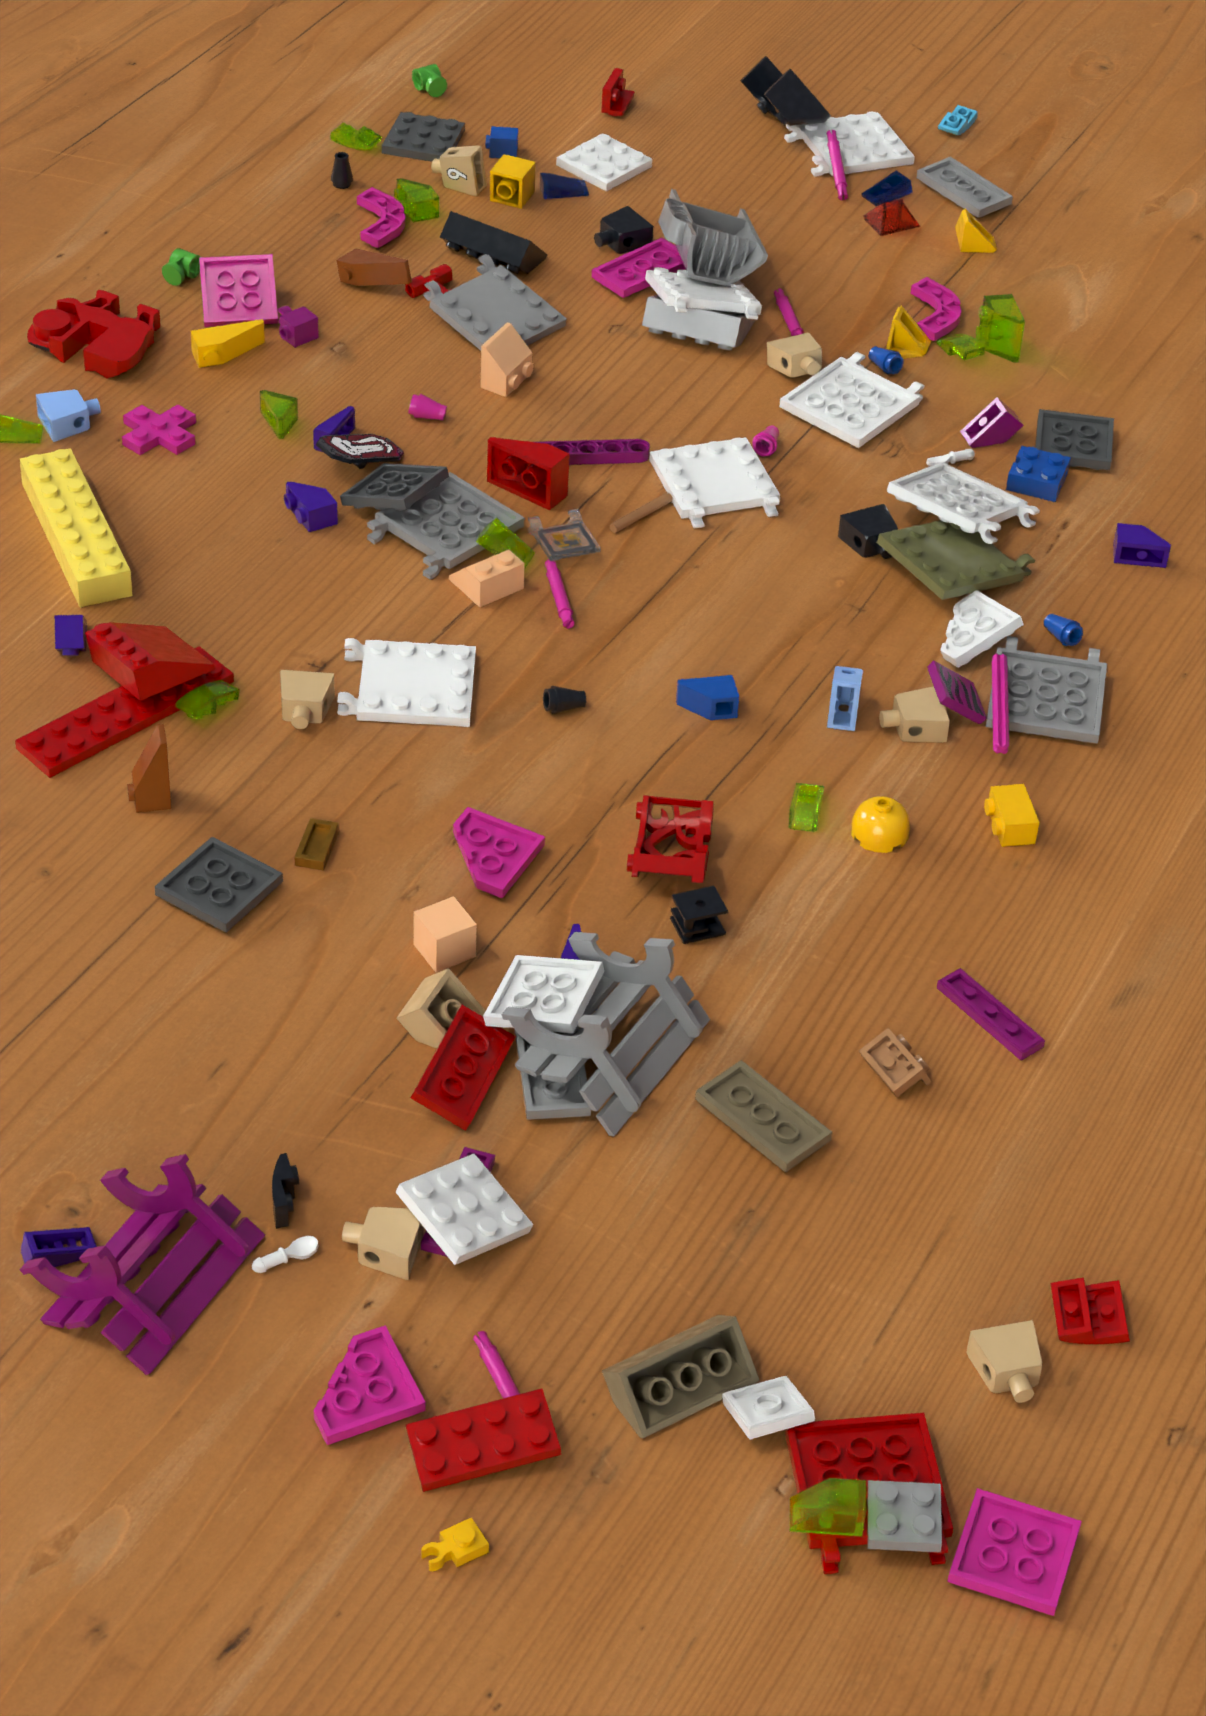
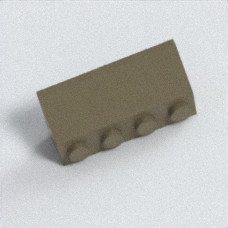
M716 1315L602 1370L613 1403L640 1438H645L722 1400V1393L746 1387L760 1381L736 1316Z

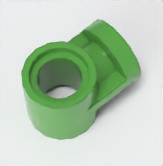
M436 64L413 69L412 81L418 91L426 89L427 93L432 97H440L446 91L447 81L441 76V72Z
M181 248L175 249L170 256L169 262L162 267L163 277L169 284L174 286L181 284L185 276L189 278L197 277L200 273L199 258L201 256Z

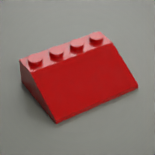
M109 622L98 624L94 629L85 632L92 661L140 701L216 669L215 664L166 626Z

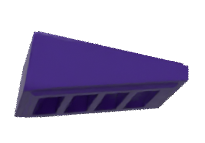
M348 406L319 424L313 430L315 450L323 452L316 446V443L322 436L350 435L355 429V409L353 406Z
M90 1227L24 1232L21 1254L24 1263L28 1260L46 1257L53 1267L79 1261V1257L86 1249L97 1246ZM80 1240L82 1246H77L76 1241Z

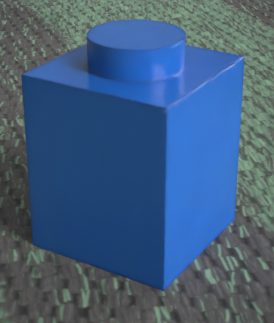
M491 126V133L486 135L485 149H490L489 158L500 159L503 154L517 157L518 128Z

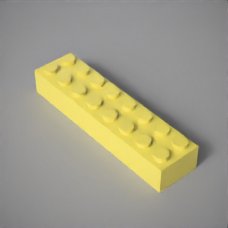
M71 448L19 458L22 485L79 607L133 596L131 570Z

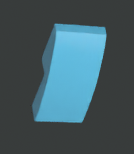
M957 105L952 113L947 112L938 125V129L955 135H961L975 122L978 111Z

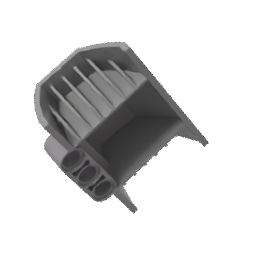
M671 189L669 198L665 200L658 223L665 238L675 243L691 279L728 286L746 277L766 262L768 254L744 209L740 208L737 217L682 202L677 191Z

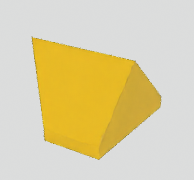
M965 208L961 212L955 226L960 251L994 253L997 250L994 237Z
M901 305L897 308L893 317L886 349L899 352L903 359L925 355L931 340Z

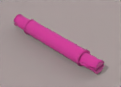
M829 130L826 133L828 137L827 146L835 188L838 191L839 200H843V196L844 200L848 198L846 189L848 185L845 178L840 143L837 140L836 131L832 130L831 134Z
M778 288L779 292L777 290L774 291L776 304L781 311L791 336L804 334L789 302V298L785 296L781 288Z
M548 559L545 561L546 576L555 600L558 616L562 619L564 627L567 629L572 628L575 624L572 617L573 611L566 594L561 572L557 568L555 560Z
M480 1331L478 1332L479 1336L475 1334L473 1340L480 1350L479 1356L484 1361L502 1398L520 1394L497 1351V1347L492 1345L487 1333Z

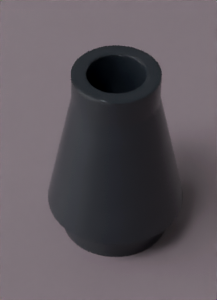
M338 152L335 154L331 181L334 187L345 189L351 186L354 178L349 163V155L345 152Z
M551 686V688L545 689L543 693L544 709L555 714L585 707L586 693L585 691Z

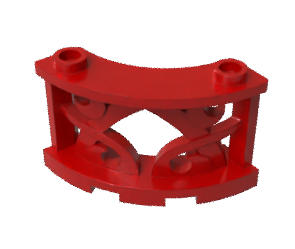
M643 795V802H637L636 819L640 820L637 843L634 847V854H628L627 872H632L631 877H639L640 872L692 877L691 882L704 884L709 858L708 845H704V842L711 841L714 801ZM653 806H671L674 819L668 822V814L664 809H661L660 819H653L651 815ZM679 807L700 810L680 815ZM647 830H648V831L651 832L652 834L649 835V836L646 838ZM675 834L678 843L683 848L688 849L678 852L673 856H664L654 847L667 837ZM689 834L694 835L693 837H687Z

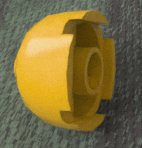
M876 796L866 799L857 807L852 818L851 836L853 839L856 837L860 841L862 848L873 852L888 853L893 851V847L900 844V848L903 847L909 838V815L903 805L895 799Z

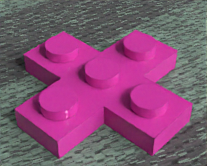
M140 405L123 415L124 424L133 430L122 436V445L138 455L144 454L157 445H161L178 455L196 444L195 435L185 430L196 423V414L180 405H176L160 415Z

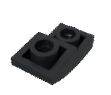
M287 1153L280 1154L272 1178L273 1215L276 1229L289 1226L288 1213L294 1211L292 1199H295L294 1185H299L296 1165L290 1166Z

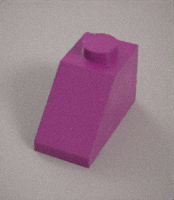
M996 397L960 432L969 446L976 448L1005 443L1024 425L1015 412Z

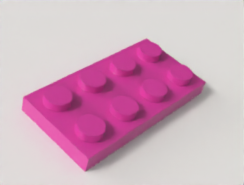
M659 238L592 269L591 278L622 298H625L650 286L645 280L647 270H654V268L659 267L668 269L669 272L677 273L678 270H685L686 268L676 246L664 238Z

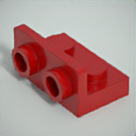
M615 68L602 88V113H607L611 116H623L634 98V91L625 90L626 79L623 78L624 69Z

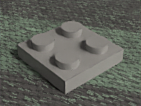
M868 1480V1549L941 1552V1484Z

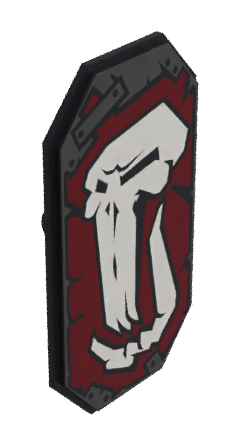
M375 434L327 435L320 437L316 443V446L330 458L354 464L359 469L365 468L367 463L400 461L404 454L403 450L390 439Z

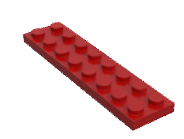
M198 646L194 649L215 664V670L141 701L123 686H120L16 739V749L51 778L233 683L234 673Z

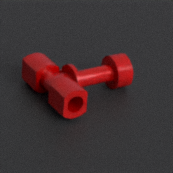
M442 264L431 269L430 275L427 277L418 275L411 278L412 282L405 284V291L411 298H415L430 291L425 287V284L434 280L438 283L441 292L444 294L450 291L443 285L453 280L452 269L447 264Z

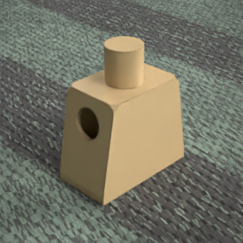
M810 333L767 342V365L789 377L806 374L815 375L822 369V349Z
M281 670L282 719L291 721V724L297 729L306 728L308 723L323 722L335 696L334 673Z
M934 686L899 693L894 696L893 710L880 711L879 720L881 727H896L902 741L947 742L950 720L944 705L939 702Z
M372 1207L367 1213L364 1225L345 1222L342 1241L358 1244V1262L361 1265L409 1280L424 1233V1227L407 1208Z
M1033 1321L970 1331L966 1353L990 1392L996 1394L1011 1391L1016 1402L1022 1403L1030 1400L1034 1396L1032 1387L1038 1385L1042 1370V1359Z

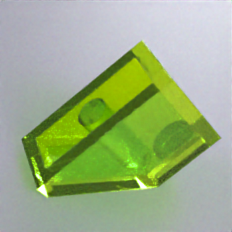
M828 1478L790 1497L789 1532L862 1537L866 1515V1480Z

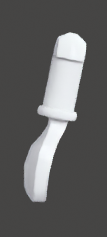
M973 449L957 452L951 451L943 456L928 458L926 464L933 466L941 462L954 464L964 460L970 461L975 457V452Z
M314 1236L300 1237L293 1241L286 1249L280 1247L273 1253L255 1259L252 1263V1270L257 1273H263L281 1263H288V1258L301 1260L310 1258L319 1247L318 1240Z

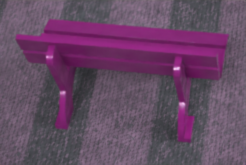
M186 1154L167 1158L162 1163L160 1168L167 1177L168 1186L158 1184L152 1192L132 1184L126 1178L129 1173L126 1168L108 1171L100 1179L113 1196L134 1209L135 1212L106 1245L86 1249L79 1259L82 1263H90L77 1278L57 1270L46 1257L28 1260L20 1268L23 1275L31 1274L43 1286L60 1296L40 1318L45 1325L59 1328L66 1326L67 1329L88 1328L99 1320L101 1310L116 1299L123 1307L100 1333L118 1350L125 1351L144 1327L147 1328L146 1333L126 1355L145 1375L150 1374L265 1236L247 1217L242 1218L232 1229L230 1225L239 1216L241 1211L223 1194L218 1195L209 1206L199 1198L206 1190V1187L203 1184L196 1185L194 1177L186 1165L189 1160ZM191 1212L197 1218L196 1222L133 1294L124 1285L126 1281L131 1280L140 1272V1265L145 1259L151 1257L160 1249L161 1245L159 1243L164 1237L179 1227V1220L185 1213ZM217 1240H221L222 1243L158 1317L156 1315L157 1311Z

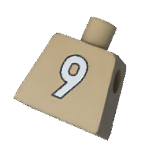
M481 146L451 147L440 156V159L432 161V172L442 174L443 185L446 188L477 196L487 186Z

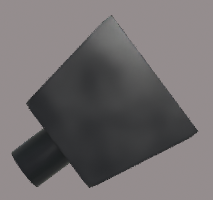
M625 206L601 219L600 232L594 235V241L598 247L608 245L619 254L631 252L653 242L654 226L632 208Z
M880 504L840 515L838 537L862 557L867 558L880 554L884 559H889L892 555L877 543L878 537L881 533L898 530V527L886 505Z

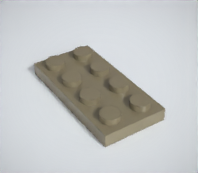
M742 1060L696 1090L695 1100L784 1172L789 1171L831 1141L832 1131Z

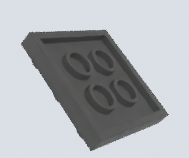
M400 112L382 144V154L432 162L434 159H440V156L449 148L458 145L465 132V123L458 122L455 119L446 120L431 115L421 116L415 115L412 112Z
M1039 409L1035 448L1071 457L1070 467L1079 466L1095 470H1110L1114 418Z
M384 463L340 495L341 503L344 506H353L356 509L374 507L376 510L391 508L396 509V511H406L416 501L424 498L429 491L439 487L440 483L449 477L448 469L443 466Z
M211 837L155 886V895L227 933L283 882V873Z

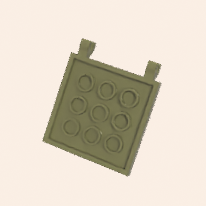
M941 520L881 533L877 541L882 548L942 600L973 593L976 590L982 591L1023 581L1024 576L1032 573L1027 568V565L1035 563V559L1029 554L1021 555L1014 562L993 544L985 543L978 531L967 533L962 531L960 526Z

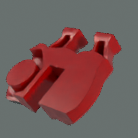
M99 289L96 292V298L80 303V301L74 298L57 300L56 309L38 312L33 317V323L28 329V343L45 352L52 353L63 363L86 344H89L83 349L85 371H95L105 378H113L136 366L142 360L146 349L154 343V331L161 328L160 310L139 304L137 306L136 318H120L117 316L120 314L119 296Z

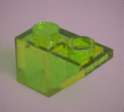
M402 178L396 179L397 188L394 189V197L402 204L404 213L409 216L413 223L439 218V196L430 185Z

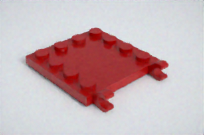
M924 1412L813 1421L785 1429L809 1549L820 1548L824 1574L839 1573L837 1562H840L841 1559L838 1547L868 1544V1480L941 1484L942 1548L941 1552H928L931 1565L946 1564L944 1553H948L946 1538L952 1537L954 1528Z

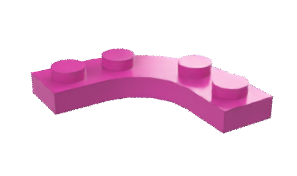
M373 187L357 196V205L380 216L376 223L360 232L362 241L373 247L380 248L401 234L405 227L404 207L398 200Z
M928 277L911 285L910 294L923 302H927L935 309L932 315L917 323L930 340L936 341L957 327L962 310L959 298L950 289Z

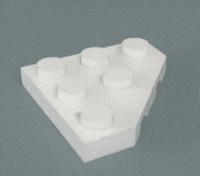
M976 590L954 605V618L949 621L946 630L947 640L946 643H942L940 651L946 661L959 668L969 663L972 658L983 651L990 649L1004 637L1013 634L1016 629L1024 625L1020 615Z

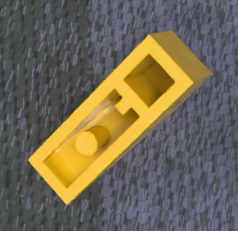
M263 319L191 331V349L199 368L224 364L265 343Z

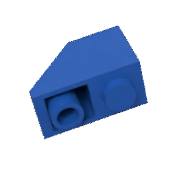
M733 675L677 680V705L708 720L738 718L740 696Z

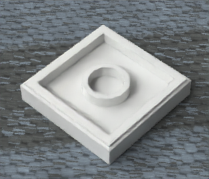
M787 1376L722 1393L724 1406L749 1440L815 1421L814 1410Z

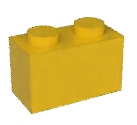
M1025 785L991 786L989 798L985 799L984 808L986 815L991 817L993 834L998 836L1001 846L1036 844L1039 820Z

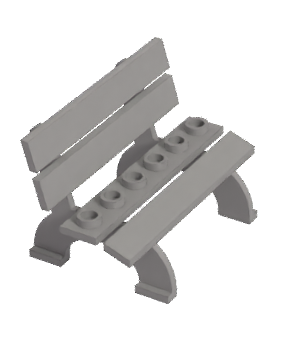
M574 932L569 938V942L580 960L602 962L604 967V973L582 1017L578 1020L574 1033L552 1032L537 1022L531 1009L507 1007L501 1015L503 1020H509L518 1034L531 1044L515 1063L517 1070L534 1077H538L541 1073L542 1080L568 1083L589 1058L594 1061L598 1069L579 1092L592 1111H598L612 1093L615 1092L596 1115L608 1135L615 1136L632 1114L641 1107V1103L692 1041L701 1034L702 1029L710 1021V1018L698 1000H692L687 1005L694 994L683 977L676 976L671 981L668 976L674 967L672 948L675 946L673 939L649 938L644 944L647 954L646 960H639L635 963L634 958L613 951L610 956L606 955L596 944L599 939L597 933ZM651 985H654L660 996L611 1054H609L606 1048L611 1042L612 1030L635 1003L640 1000L646 990ZM676 1018V1021L671 1025V1027L666 1031V1033L661 1037V1039L656 1043V1045L651 1049V1051L646 1055V1057L641 1061V1063L626 1079L627 1075L632 1071V1069L637 1065V1063L642 1059V1057L647 1053V1051L652 1047V1045L657 1041V1039L662 1035V1033Z

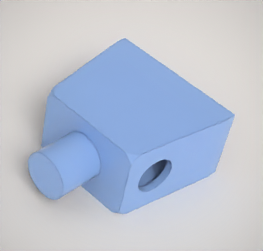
M75 389L36 394L38 417L53 442L87 431L90 428L89 416L101 413L97 398L84 401L78 390Z
M842 666L835 667L827 728L855 731L863 675L862 669ZM839 705H848V711H840Z

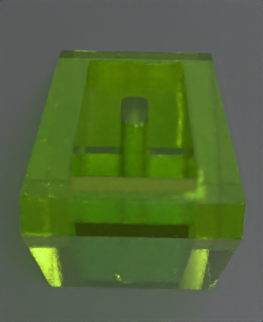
M262 390L260 391V412L278 439H283L298 420V399Z

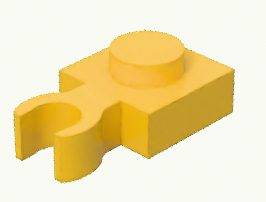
M472 1517L440 1531L439 1543L430 1542L421 1548L422 1559L430 1555L437 1556V1558L429 1560V1571L432 1572L442 1568L444 1563L451 1559L456 1567H459L489 1553V1543Z

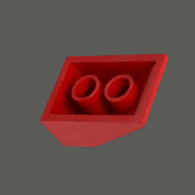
M490 437L487 449V482L547 510H551L568 496L570 453L550 444Z

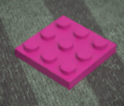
M273 254L199 258L204 327H217L263 319L264 324H278Z
M977 1488L947 1582L1054 1616L1082 1521Z

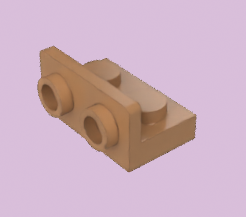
M889 1028L859 1050L861 1056L896 1097H899L920 1079L926 1086L931 1083L926 1073L930 1069L927 1063L919 1054L913 1057L909 1052L912 1047L902 1034L896 1037Z

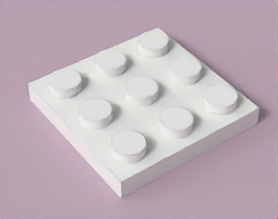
M602 133L558 156L556 165L596 187L608 191L651 168L653 159Z
M516 955L483 1015L485 1025L514 1028L509 1020H503L501 1014L507 1007L531 1009L537 1022L552 1032L574 1033L578 1025L577 1022L582 1017L604 973L603 963L599 961Z
M475 1154L402 1182L396 1190V1194L454 1265L528 1234L534 1225Z

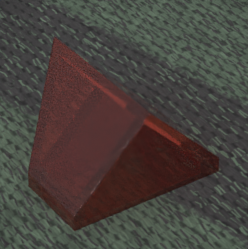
M903 199L882 203L863 215L864 220L880 236L920 227L904 204Z

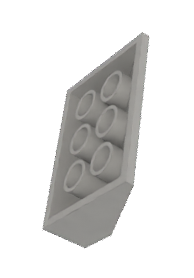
M658 295L647 298L642 326L649 327V332L663 334V331L671 332L674 338L685 340L686 336L693 337L696 343L709 345V342L718 343V348L732 350L733 347L741 346L756 319H747L744 313L687 308V313L676 312L674 306H667Z

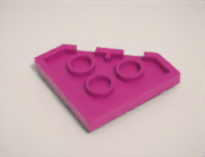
M467 807L453 824L454 836L475 887L500 898L506 895L545 846V836Z
M386 1325L352 1337L343 1361L337 1365L328 1382L326 1393L322 1400L319 1399L314 1409V1420L327 1445L426 1411V1402Z

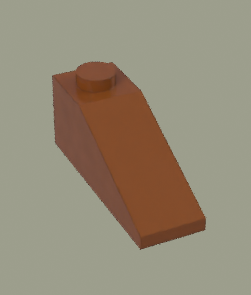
M355 248L336 260L340 281L343 283L368 286L410 284L412 282L409 263L406 259Z
M158 724L132 770L133 783L127 784L129 801H135L136 813L172 809L164 724Z

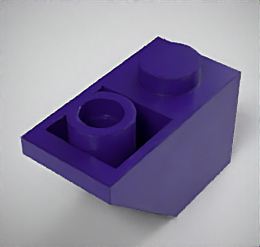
M291 481L286 483L284 503L287 509L292 510L297 521L303 524L308 532L338 524L337 502L326 488Z

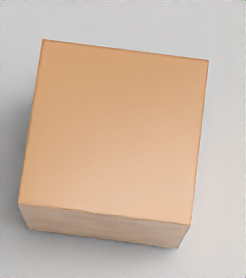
M454 896L414 911V946L436 973L476 957L477 924Z

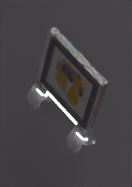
M579 509L568 510L570 516L568 524L547 528L542 527L539 516L528 517L530 523L528 533L534 535L550 561L601 552V547L583 522Z

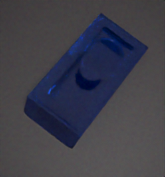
M896 170L863 192L862 197L875 206L888 203L912 193L911 180Z
M540 173L539 187L544 199L589 196L585 180L550 173Z

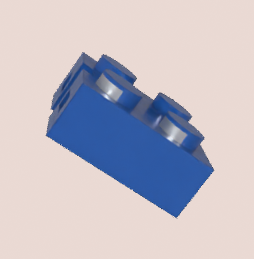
M1021 445L1016 456V462L1013 463L1008 473L1006 490L1056 502L1068 475L1071 457Z

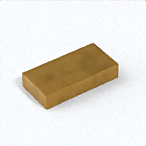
M310 818L294 857L295 866L324 871L339 832V823Z

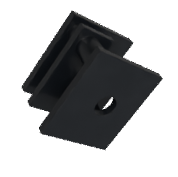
M715 886L672 895L676 907L671 908L673 916H670V920L683 944L726 935V931L717 916L728 913V910Z

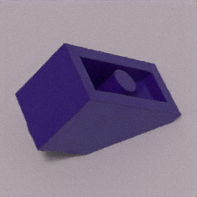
M1117 523L1113 542L1114 563L1160 568L1167 567L1171 548L1170 543L1143 525Z
M54 615L55 649L62 651V656H79V651H86L85 632H87V620L83 615Z

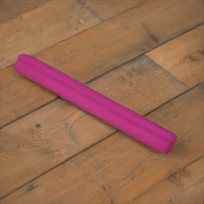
M995 654L992 656L993 750L997 754H1006L1009 747L1008 665L1006 655Z

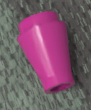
M421 393L420 395L413 394L408 414L414 415V418L443 421L447 406Z
M768 426L753 438V449L758 455L770 456L776 451L779 437L778 428Z

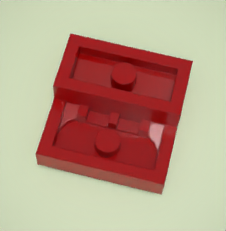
M1084 1277L1050 1283L1059 1341L1077 1344L1130 1342L1119 1280L1086 1285Z

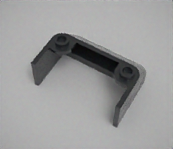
M767 56L740 80L759 102L757 107L764 114L768 112L776 117L783 125L794 126L824 123L831 117L829 112L792 69L789 68L782 74Z

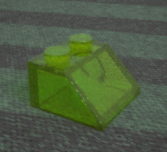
M1013 295L984 296L983 305L979 307L980 325L976 327L977 341H980L984 351L1014 363L1019 362L1025 320Z

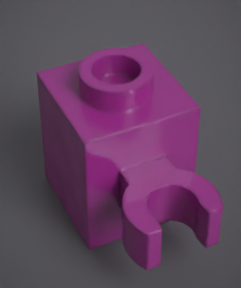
M287 305L278 308V312L282 314L278 322L280 324V337L295 348L319 338L318 317L306 307L302 306L293 311Z

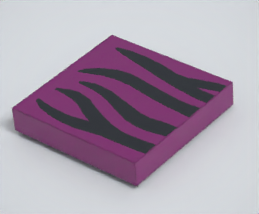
M934 660L927 666L940 704L977 724H981L987 719L972 681Z

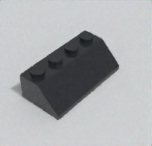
M452 211L440 235V238L447 242L446 247L459 252V249L466 250L465 254L475 259L487 254L492 258L495 266L498 267L499 263L503 264L508 271L518 274L519 271L526 274L530 273L547 257V254L530 240Z

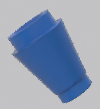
M875 346L870 349L868 354L869 359L886 374H897L903 367V358L897 351Z
M1049 614L1044 620V627L1064 646H1074L1082 639L1083 628L1079 622L1055 614Z

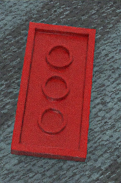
M462 1004L410 1098L466 1131L516 1036L501 1027L486 1026L483 1016Z
M543 1388L405 1424L423 1492L561 1455V1447Z

